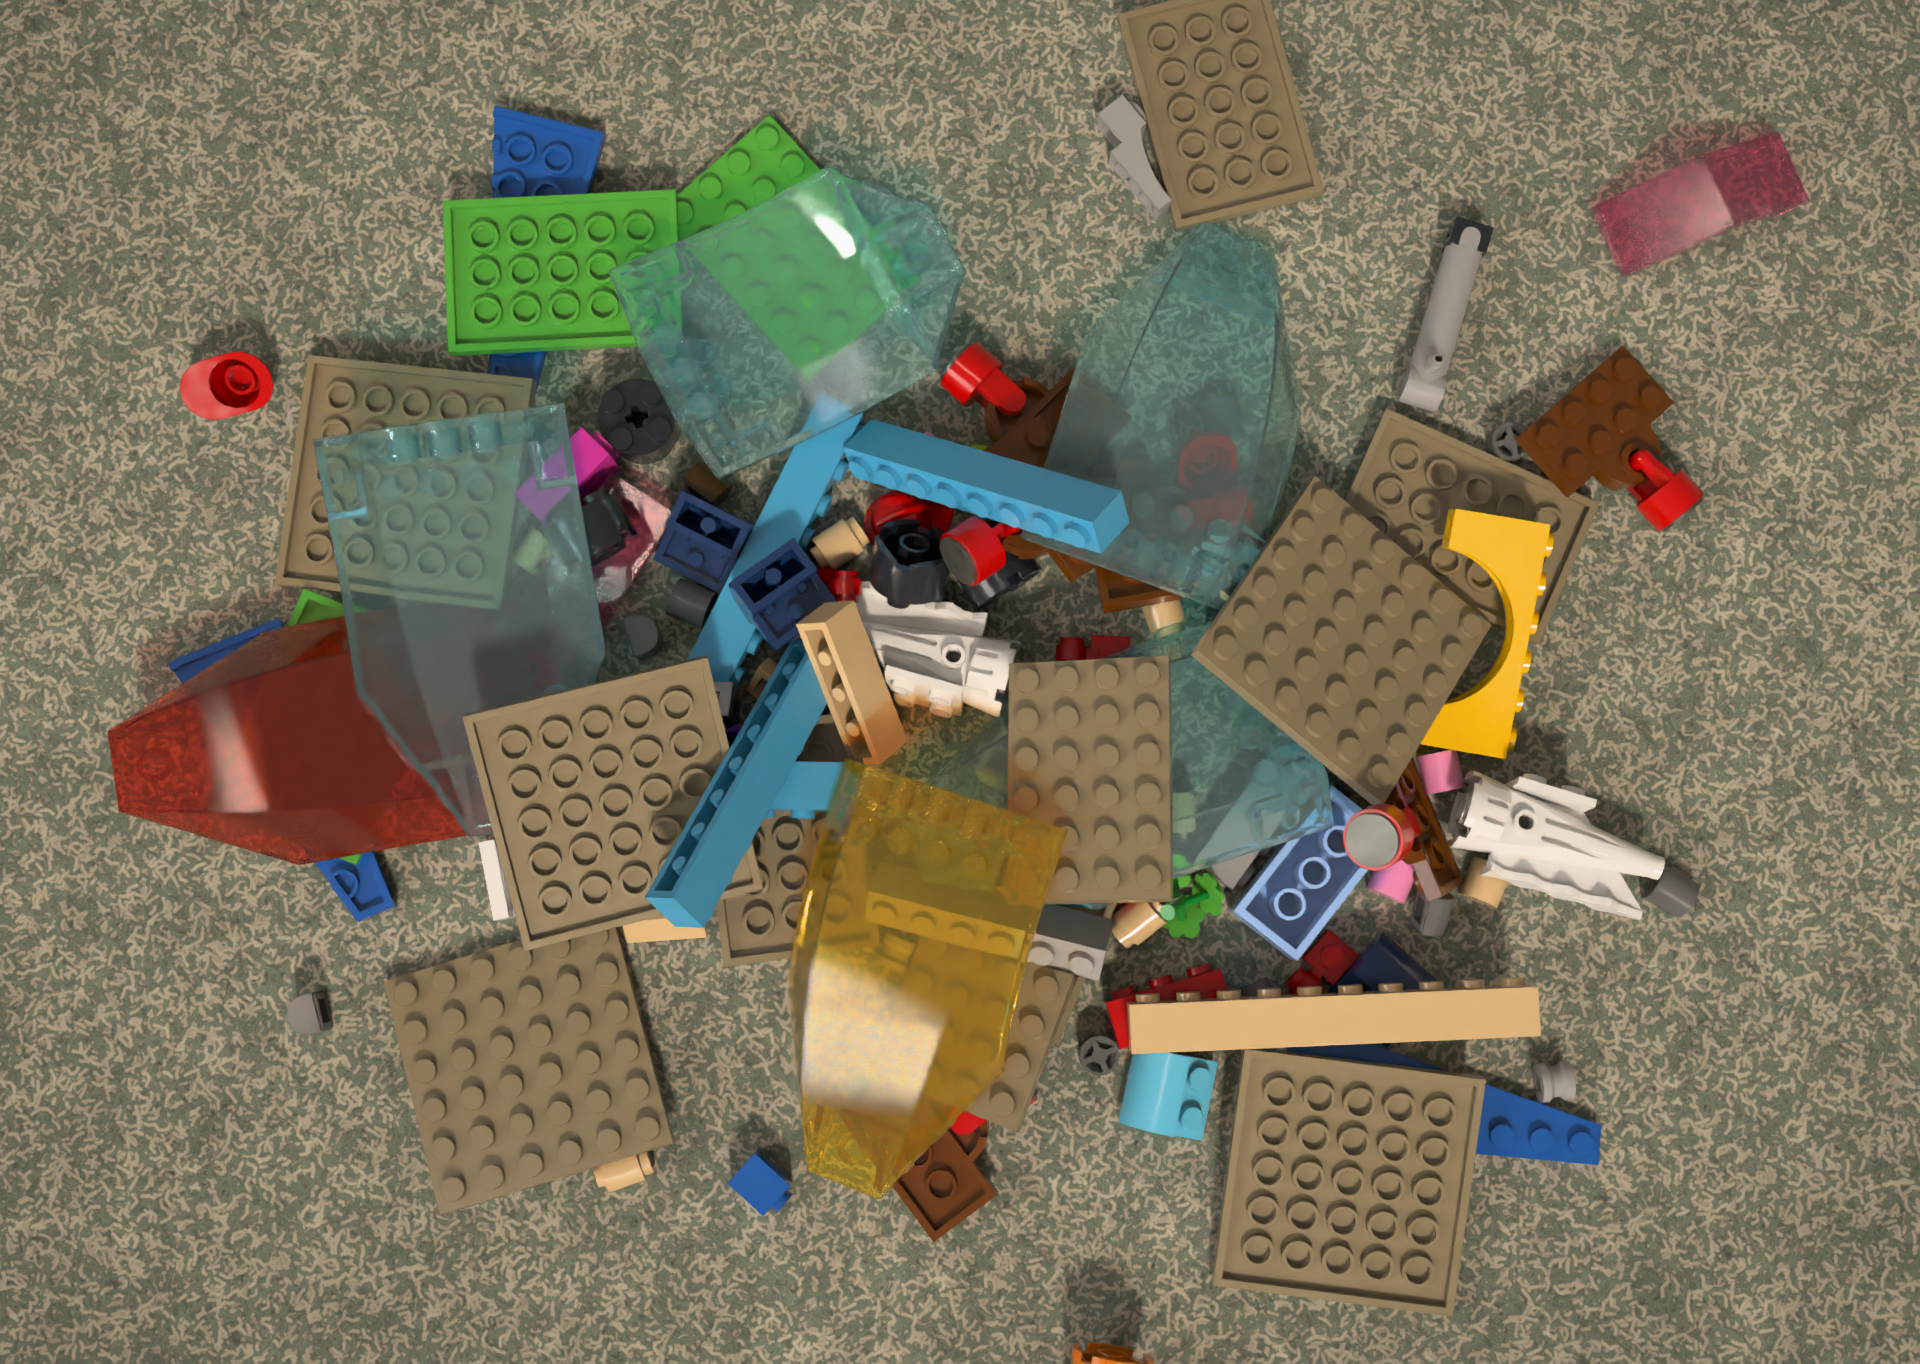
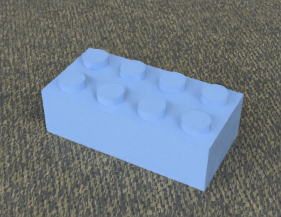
M1334 786L1324 787L1228 911L1287 958L1298 961L1368 871L1350 859L1343 843V832L1348 820L1363 809Z

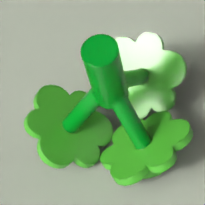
M1173 852V902H1167L1160 909V914L1162 918L1168 920L1163 927L1169 929L1171 937L1180 938L1184 935L1188 938H1194L1200 933L1201 927L1199 923L1205 919V914L1211 913L1217 916L1222 913L1221 901L1224 895L1220 884L1210 872L1195 875L1194 880L1196 884L1192 887L1193 895H1181L1179 887H1187L1192 883L1191 873L1194 872L1195 865L1191 861H1186V857L1180 852Z

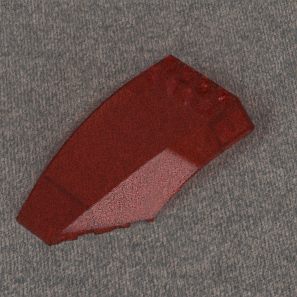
M507 595L504 612L432 603L324 619L261 633L107 731L119 812L197 834L198 836L224 844L244 848L251 852L281 859L298 866L369 852L493 832L462 716L465 713L532 697L521 625L509 596Z

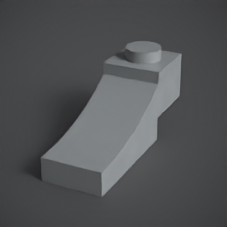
M1121 95L1098 113L1096 126L1114 147L1110 153L1108 164L1157 221L1168 212L1171 199L1155 177L1144 150L1142 137L1144 136L1147 124L1145 122L1146 116L1135 102L1129 103Z

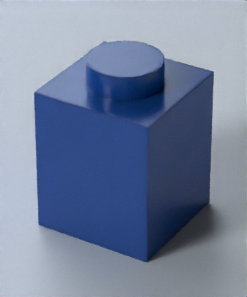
M757 1149L727 1184L764 1216L770 1208L777 1213L789 1200L792 1194L787 1189L791 1186L793 1180L764 1153Z

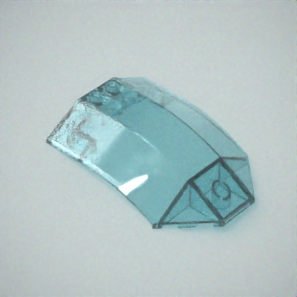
M825 164L823 169L729 220L609 270L612 283L646 366L678 426L718 480L800 444L853 418L936 370L966 269L929 203L916 198L913 202L892 194V189L866 179L860 182L839 174V169Z

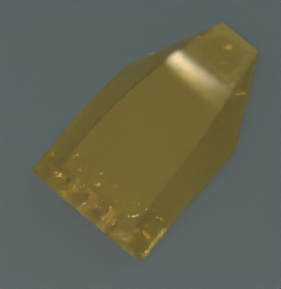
M845 758L809 870L797 921L788 992L807 1171L874 1198L882 1199L901 1175L906 1174L931 1144H935L956 1122V1118L977 1100V1096L1005 1071L1003 1067L1025 966L1068 830Z

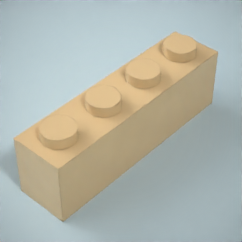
M854 600L824 603L799 621L796 626L850 762L881 764L908 741Z

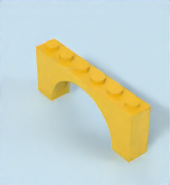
M1461 509L1448 510L1441 548L1450 549L1465 555L1486 571L1502 598L1506 617V629L1501 651L1493 667L1471 689L1446 700L1420 743L1421 745L1506 759L1508 750L1512 751L1514 749L1517 737V729L1512 727L1515 712L1521 711L1524 701V690L1520 689L1522 673L1527 674L1529 671L1532 657L1531 650H1527L1530 634L1534 635L1536 633L1539 622V612L1534 611L1537 596L1543 595L1546 586V573L1542 572L1544 558L1550 556L1554 543V535L1549 533L1550 524Z

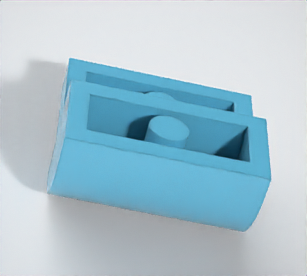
M1175 1052L1132 1054L1118 1122L1152 1133L1202 1141L1218 1062Z

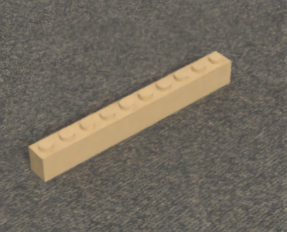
M1524 977L1500 978V985L1484 986V979L1459 980L1460 987L1444 988L1443 981L1419 982V989L1403 990V983H1379V991H1363L1362 985L1349 984L1338 985V993H1322L1321 986L1297 987L1298 994L1282 995L1281 988L1257 989V996L1241 997V990L1216 991L1217 998L1202 999L1200 992L1196 991L1177 992L1176 1000H1160L1159 993L1136 994V1001L1127 1002L1129 1051L1131 1054L1535 1037L1541 1036L1539 993L1537 986L1525 984Z

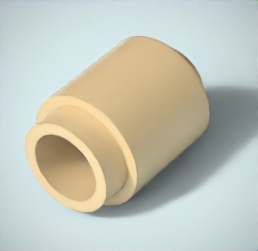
M852 516L846 521L843 519L839 520L812 538L815 546L810 549V552L821 568L829 566L830 568L837 569L863 552L862 547L868 544L869 540Z
M1180 600L1141 607L1150 633L1159 632L1161 639L1182 632L1181 624L1188 621Z
M1127 903L1113 915L1112 933L1128 949L1134 944L1139 946L1168 922L1160 914V909L1165 903Z
M649 1151L593 1168L598 1187L606 1186L609 1193L646 1180V1175L655 1172Z

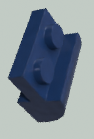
M681 490L665 524L667 530L653 560L721 593L754 525L685 490Z
M792 538L729 582L730 592L743 615L750 624L753 623L774 652L800 635L796 626L799 621L824 603L838 602L817 575V568L795 538Z
M1382 931L1359 954L1355 963L1328 989L1327 993H1338V985L1360 984L1363 991H1379V983H1403V990L1419 989V982L1437 980ZM1380 1043V1044H1382L1385 1048H1387L1391 1043Z

